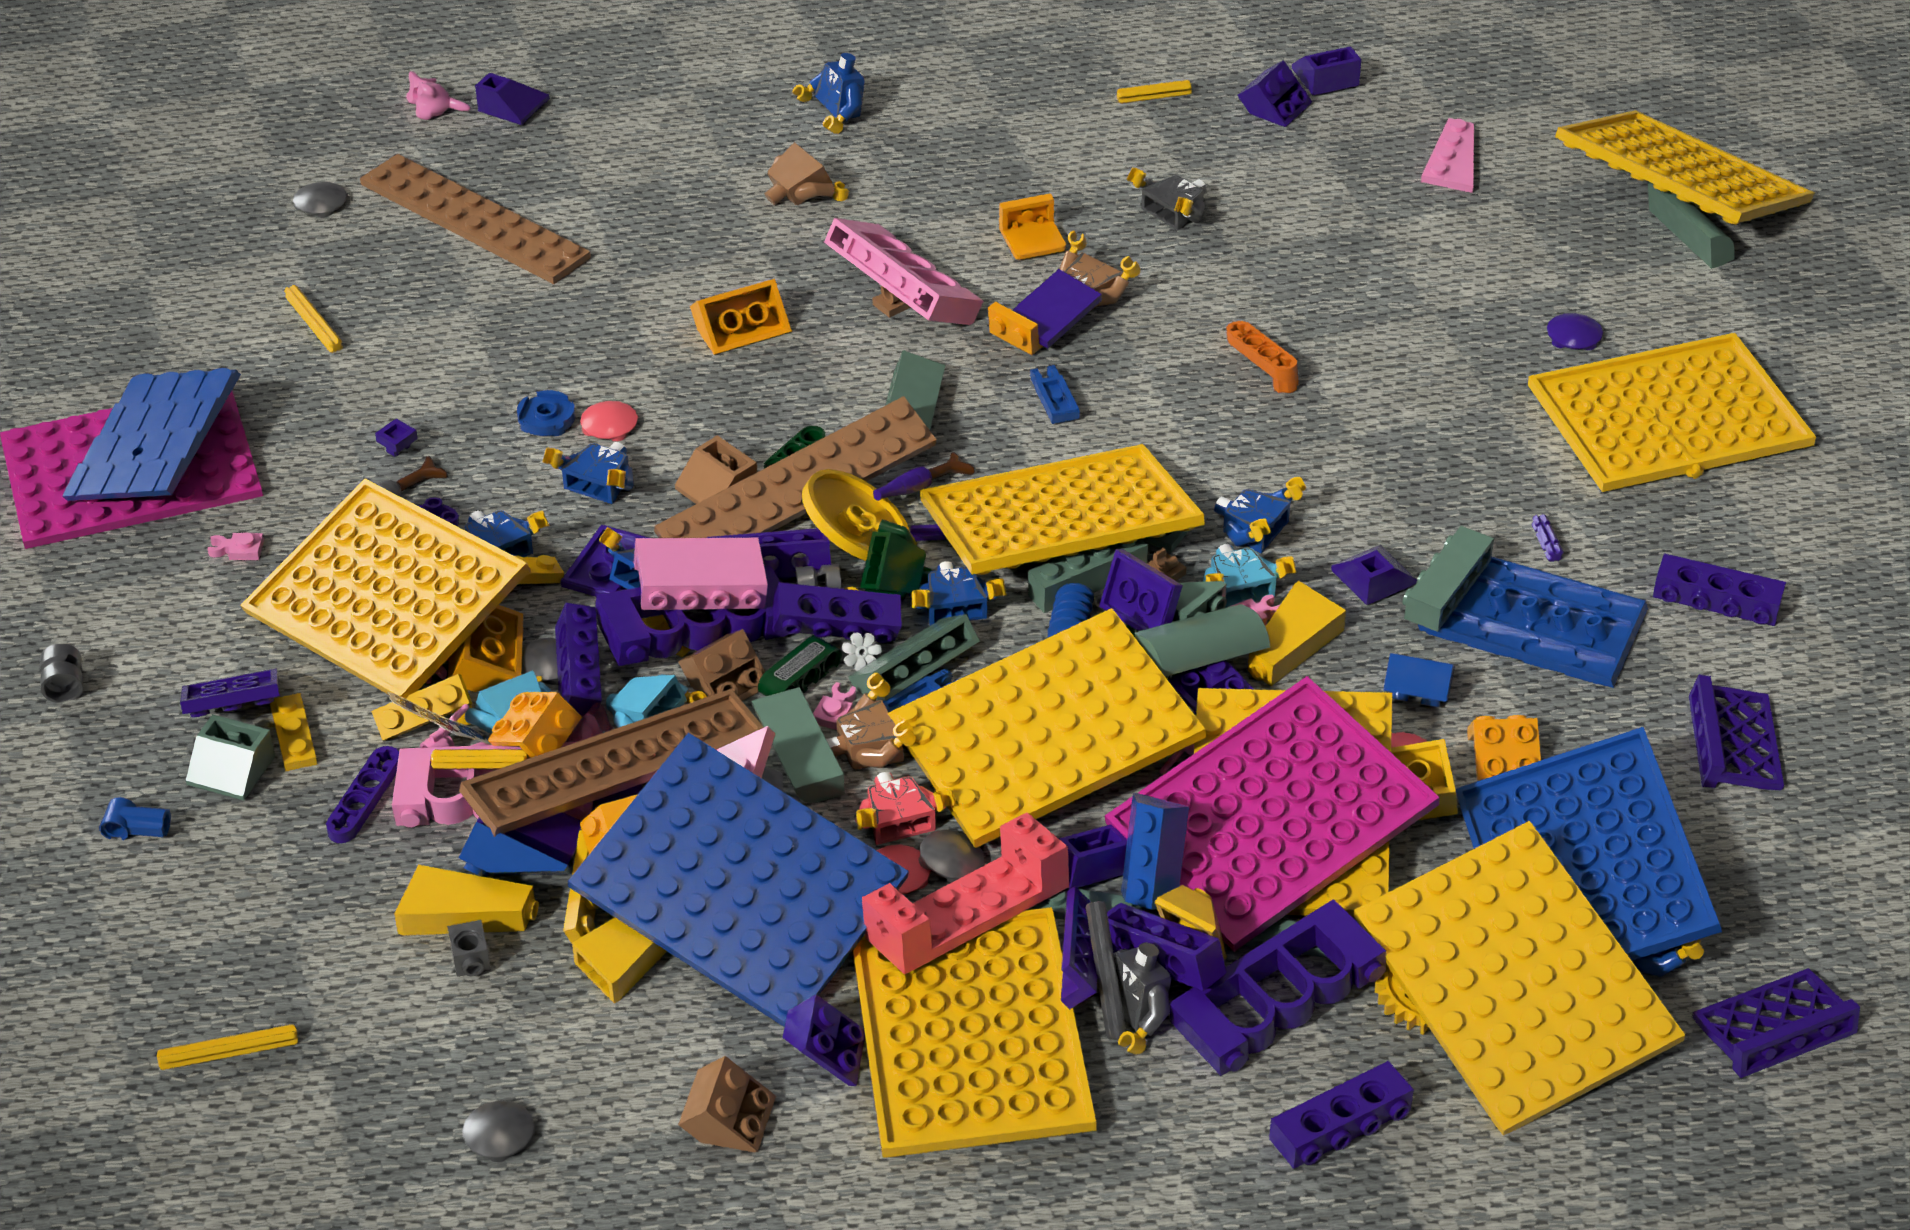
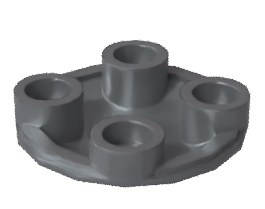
M315 182L299 189L294 195L293 203L297 210L325 218L346 202L347 194L344 188L336 183Z
M556 638L535 639L522 647L521 675L533 670L536 676H542V682L558 684Z
M939 830L924 837L920 845L919 864L923 868L932 870L936 874L947 878L952 883L983 867L984 854L980 846L977 848L973 846L967 835L952 830Z
M497 1100L485 1103L473 1110L465 1120L462 1132L465 1144L472 1152L482 1157L490 1158L493 1162H503L509 1156L525 1148L535 1134V1126L532 1115L524 1106L513 1101Z

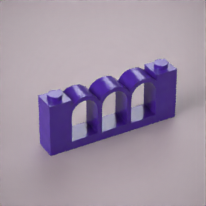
M771 565L764 566L768 584L765 607L763 609H748L751 614L750 616L735 615L727 609H704L711 622L698 623L688 619L683 611L694 609L642 610L641 587L596 595L597 624L619 666L649 661V657L667 658L678 653L682 645L688 649L698 651L725 635L741 629L744 630L750 642L756 641L762 635L765 640L789 635L783 631L773 630V596L780 581ZM663 615L670 629H652L645 625L642 618Z
M1333 899L1225 967L1227 974L1209 988L1202 991L1193 987L1169 1003L1170 1022L1220 1076L1230 1071L1235 1072L1242 1068L1249 1060V1054L1263 1051L1273 1043L1276 1036V1027L1291 1029L1304 1025L1313 1015L1315 1002L1333 1004L1343 1000L1350 993L1353 983L1360 989L1367 983L1380 979L1386 972V950ZM1317 946L1341 972L1333 977L1320 978L1309 973L1295 958L1312 947ZM1279 970L1303 996L1294 1002H1278L1272 999L1257 982ZM1240 994L1264 1021L1255 1027H1239L1230 1022L1218 1007Z

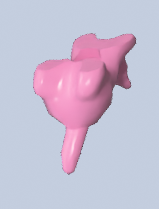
M409 72L410 89L406 98L409 103L416 104V115L418 118L429 120L433 117L441 116L448 108L458 111H469L471 109L469 105L451 98L448 92L440 84L436 83L437 80L435 78H421L415 72Z

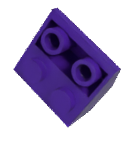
M1349 46L1304 56L1292 64V70L1313 96L1359 86L1362 60L1353 48Z
M1284 60L1263 71L1237 95L1251 115L1283 127L1290 124L1312 103V100Z
M1111 824L1058 838L1068 846L1069 889L1074 886L1078 888L1123 875L1127 838Z

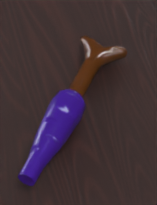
M951 452L947 463L931 469L917 467L907 471L885 486L875 489L873 496L879 501L887 497L912 494L928 488L932 480L950 473L973 475L975 468L968 463L961 462L959 456L955 452Z

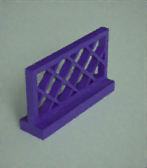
M1699 674L1689 694V702L1702 787L1715 788L1718 782L1764 790H1782L1784 782L1769 695L1712 685L1711 676ZM1715 697L1724 698L1731 704L1725 707ZM1746 702L1760 703L1761 710L1758 712L1754 711ZM1738 709L1748 718L1742 721L1732 711ZM1724 717L1735 727L1729 730L1719 720ZM1756 723L1765 729V732L1760 735L1749 725ZM1741 731L1752 741L1746 744L1735 734ZM1728 740L1738 750L1734 753L1723 745V742ZM1758 745L1768 751L1769 755L1764 758L1753 748ZM1745 754L1756 764L1750 767L1739 757ZM1731 763L1742 773L1727 772L1726 766ZM1762 768L1773 775V779L1764 778L1756 771Z
M1807 968L1694 1011L1692 1018L1704 1033L1733 1061V1070L1740 1078H1743L1858 1033L1860 1006L1853 999L1843 1001L1817 975ZM1807 981L1814 989V992L1795 989L1794 985ZM1773 993L1786 997L1785 1003L1766 1000L1765 996ZM1793 998L1811 1003L1810 1007L1790 1004V1000ZM1815 1004L1831 1005V1007L1824 1010L1815 1009ZM1747 1005L1757 1008L1755 1014L1736 1011V1007ZM1763 1009L1782 1014L1781 1018L1761 1015V1011ZM1787 1014L1803 1017L1795 1021L1785 1020ZM1717 1016L1728 1020L1726 1025L1711 1023L1707 1018ZM1732 1022L1750 1023L1752 1028L1749 1030L1733 1027ZM1758 1025L1774 1028L1767 1032L1756 1031ZM1728 1036L1746 1040L1733 1045L1728 1040Z

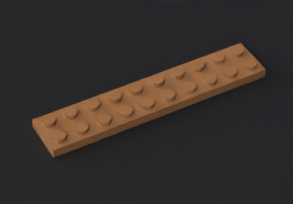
M396 154L360 178L362 186L552 284H555L591 259L589 250L400 154Z
M903 396L655 525L654 532L658 538H707L711 536L772 532L807 513L802 500V491L807 481L817 471L825 469L839 470L867 482L935 446L936 438Z
M729 689L461 782L459 792L483 823L491 828L495 837L499 833L503 834L648 782L688 732L712 748L719 749L762 729L763 726L735 692Z

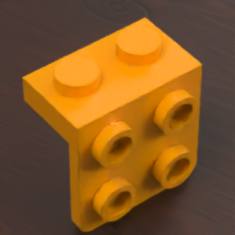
M1051 193L999 203V230L1015 259L1021 260L1066 250V242L1054 223V198Z
M997 302L988 307L989 333L1030 355H1033L1043 347L1039 344L1037 323Z
M523 692L513 698L510 703V709L493 726V733L488 741L493 746H519L532 758L561 748L582 716L558 692Z
M1513 715L1507 717V719L1481 716L1475 718L1467 728L1468 740H1474L1476 776L1478 781L1541 761L1538 718H1527L1525 715Z

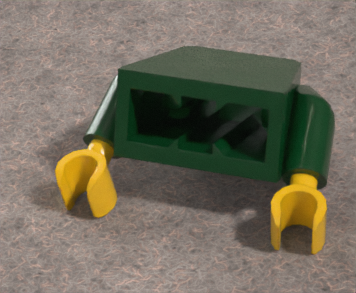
M871 512L863 513L861 517L869 519L871 526L866 527L858 524V530L868 533L874 529L878 532H872L860 588L868 592L901 595L902 601L907 593L919 590L920 584L928 583V574L932 569L924 566L926 559L925 550L917 546V541L906 527L883 519L879 522ZM855 587L844 588L848 590H858Z

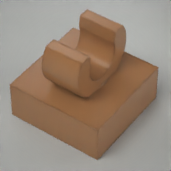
M881 286V294L872 298L873 305L889 318L911 308L883 286Z
M1164 548L1155 552L1153 560L1147 563L1175 581L1186 575V567L1178 562L1177 557L1167 554Z

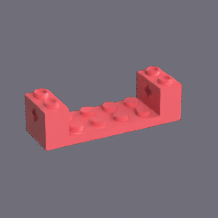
M1026 812L1000 826L1002 857L914 903L909 901L891 883L862 897L864 924L867 927L865 938L905 975L1069 887L1068 846Z

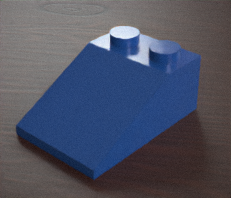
M478 822L475 823L458 857L466 862L464 869L481 877H487L489 873L495 876L569 875L573 872V868L502 833L494 837L491 828Z

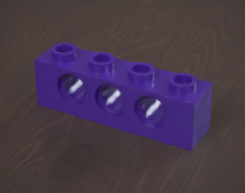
M818 528L707 537L758 538L762 559L770 555L776 557L774 560L763 559L764 566L771 565L776 576L782 580L796 577V567L813 566L816 570H819L822 565H831L830 541ZM798 553L806 554L803 558L794 557Z
M1664 553L1657 573L1653 597L1662 599L1665 602H1675L1691 606L1698 610L1704 609L1721 613L1727 617H1738L1754 621L1757 624L1775 626L1786 582Z
M779 582L773 596V630L783 631L787 634L805 633L814 634L818 637L835 636L851 640L850 637L853 633L858 632L862 637L864 634L870 633L874 636L876 642L887 643L896 640L902 627L901 595Z
M565 603L555 626L558 691L582 716L578 724H592L602 702L596 607Z
M1119 903L1107 912L1113 953L1121 949L1130 950L1137 948L1142 943H1151L1158 948L1157 961L1170 974L1171 979L1202 991L1227 974L1219 938L1123 903Z
M1386 1061L1271 1118L1269 1140L1293 1169L1303 1164L1312 1165L1321 1158L1322 1154L1332 1149L1342 1150L1349 1145L1352 1139L1362 1134L1366 1136L1371 1135L1382 1124L1392 1119L1399 1121L1406 1117L1411 1110L1414 1089L1389 1061Z

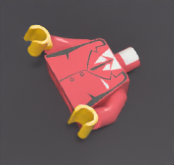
M882 772L876 776L874 780L875 785H871L867 789L868 798L861 802L859 810L856 811L855 821L858 830L872 827L875 844L880 845L935 831V811L941 812L947 806H956V801L951 788H943L933 793L923 786H918L912 777L907 776L894 780L890 772Z

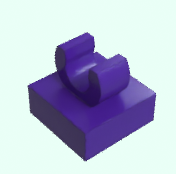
M394 419L375 433L376 442L386 447V452L394 457L398 456L399 452L404 448L408 449L410 444L418 439L417 430L398 419Z

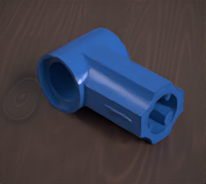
M113 798L107 806L99 826V831L107 839L122 837L121 840H125L128 835L164 837L167 836L170 828V809L137 807L126 798Z

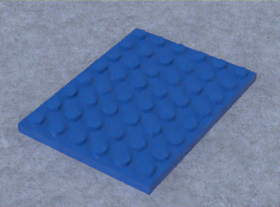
M1644 727L1456 788V795L1474 849L1530 821L1631 961L1722 932L1718 917Z
M688 732L568 880V887L785 1027L788 1010L816 994L819 996L865 935L867 927L864 924L862 897L889 883L899 890L908 878L909 871Z

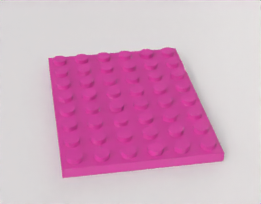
M233 391L228 396L172 495L67 501L62 497L78 463L83 462L94 438L100 435L113 408L0 432L25 549L263 496Z
M1308 676L1138 792L1139 794L1189 806L1180 886L1184 885L1192 890L1195 888L1201 889L1212 898L1222 939L1234 952L1439 805L1440 799L1436 793ZM1132 797L1105 815V823L1107 825L1111 824L1126 839L1128 838Z

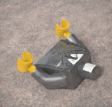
M1132 167L1127 180L1132 182L1136 188L1142 190L1141 209L1177 231L1190 220L1195 223L1201 220L1205 208L1203 196L1207 191L1206 185L1202 180L1197 179L1191 183L1179 175H1174L1161 181H1151L1146 178L1145 172Z
M1142 943L1137 948L1130 950L1121 949L1114 953L1123 1016L1136 1031V1033L1130 1031L1123 1032L1119 1037L1118 1044L1122 1047L1130 1045L1127 1052L1132 1054H1140L1145 1051V1037L1147 1034L1151 1036L1170 1012L1168 996L1171 977L1157 961L1159 950L1151 943Z

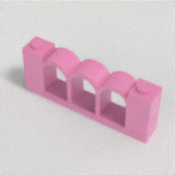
M834 218L824 243L927 320L963 325L974 323L984 302L967 288L961 287L953 278L936 271V267L930 261L912 253L908 245L896 239V236L881 225Z
M564 742L562 747L576 742ZM479 745L400 749L392 800L396 826L416 827L417 825H429L430 819L439 824H457L467 820L472 814L477 819L479 818L461 793L450 798H437L433 796L435 778L467 777L468 780L497 769H434L431 765V753L433 750L521 748L519 746ZM593 801L563 813L583 820L592 812Z

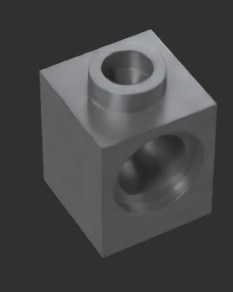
M477 920L447 926L457 977L465 975L477 976L482 972L490 971L488 949L482 921Z

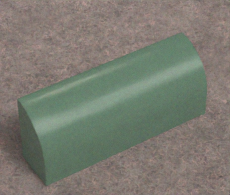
M1648 181L1649 211L1711 269L1734 260L1733 241L1692 202L1681 201L1676 198L1677 194L1670 191H1660L1653 187V183Z
M903 350L894 369L885 406L904 396L930 430L945 365Z
M1243 604L1135 632L1136 640L1164 676L1270 648L1268 632L1262 619L1254 610Z
M967 614L943 618L851 674L848 678L853 686L864 695V693L871 691L867 686L868 678L873 673H879L890 685V693L885 697H877L876 700L886 701L974 646L980 640Z
M800 687L752 700V706L763 728L768 726L775 733L772 746L796 795L808 803H817L845 795L844 773Z

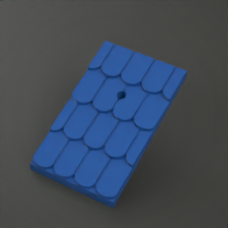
M219 368L206 372L192 370L187 373L166 372L161 375L145 373L134 376L129 381L119 403H115L100 435L94 438L83 462L78 463L62 497L67 501L172 495L241 374L236 369Z
M1491 557L1490 563L1438 632L1419 624L1418 627L1420 631H1424L1429 635L1467 644L1476 649L1519 659L1530 665L1565 673V675L1614 688L1648 607L1645 600Z

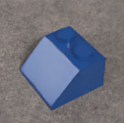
M1390 653L1383 691L1392 693V699L1408 701L1409 696L1422 698L1421 704L1440 707V701L1448 702L1455 665Z

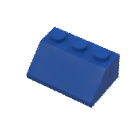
M1133 793L1121 888L1125 902L1151 910L1157 909L1155 905L1156 899L1180 886L1189 806Z

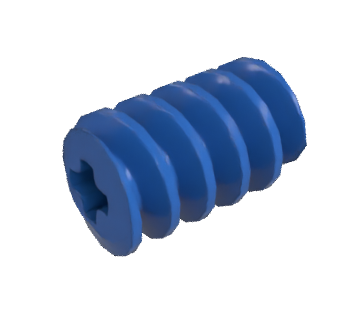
M1069 583L1058 589L1055 594L1049 622L1048 638L1091 618L1094 593L1090 588L1079 583Z

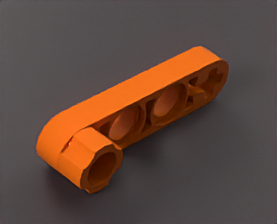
M1235 321L1228 324L1226 331L1229 344L1273 377V388L1278 393H1292L1297 390L1299 385L1297 360L1248 322Z

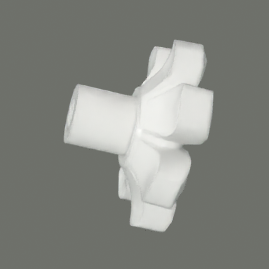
M858 632L853 633L850 637L852 643L845 642L842 645V651L849 654L843 659L844 663L847 666L854 665L856 671L876 660L873 655H878L882 652L879 644H872L875 638L870 633L864 634L863 637Z

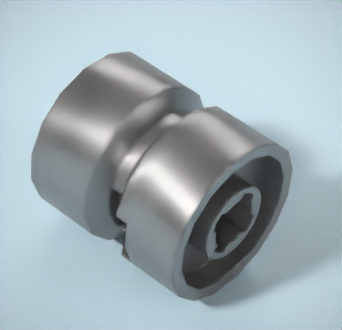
M839 564L822 565L819 570H816L813 566L796 567V583L818 586V582L826 583V587L841 589Z
M55 644L44 649L40 655L42 695L55 703L75 700L83 690L82 656L79 650L68 644Z

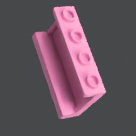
M636 538L634 569L639 571L642 610L763 609L765 607L768 584L758 538Z

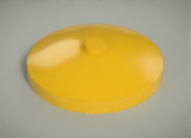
M832 469L820 470L810 477L803 488V504L816 527L839 548L864 561L867 559L872 532L878 531L872 529L868 533H863L858 530V524L866 527L871 526L869 519L861 517L863 513L871 512L879 522L883 519L904 526L909 530L904 517L888 498L876 500L873 496V491L876 488L852 474Z

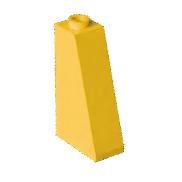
M1296 582L1265 626L1269 636L1270 648L1249 653L1248 672L1256 680H1262L1268 685L1273 686L1344 631L1346 610L1302 582Z
M418 864L394 915L397 931L400 935L448 934L447 926L477 920L482 921L484 933L525 931L529 920H535L539 903L534 898L533 886Z
M615 917L572 942L574 963L614 1004L620 1001L667 952Z

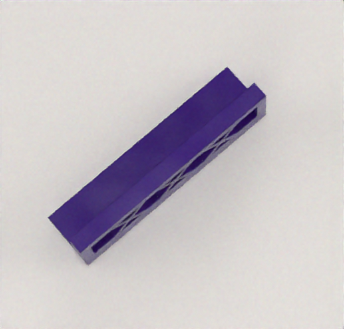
M1076 886L1067 891L1061 969L1063 971L1061 1002L1069 1010L1097 992V974L1086 905L1091 902Z

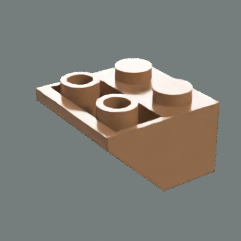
M717 435L694 450L675 483V490L697 504L757 473V462Z
M743 629L729 633L678 661L690 686L695 691L705 693L706 697L732 689L740 700L743 701L758 692L759 680L765 673Z
M724 1056L698 1069L678 1125L701 1143L756 1153L758 1152L776 1095L728 1057Z

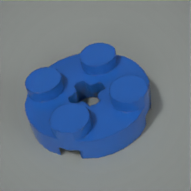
M554 390L537 392V397L531 399L526 396L517 406V417L521 430L538 436H560L574 423L576 417L573 401L571 403L568 401L566 394Z

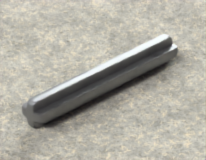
M1103 901L1092 902L1086 905L1101 1006L1106 1037L1114 1040L1119 1039L1120 1035L1126 1031L1106 904Z

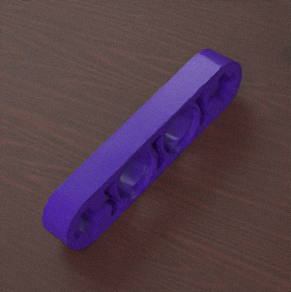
M392 746L379 747L370 755L326 822L328 837L331 841L346 843L356 837L396 776L399 751ZM371 780H376L380 782L375 787L363 786L366 782ZM354 803L365 804L363 808L358 810L349 808Z

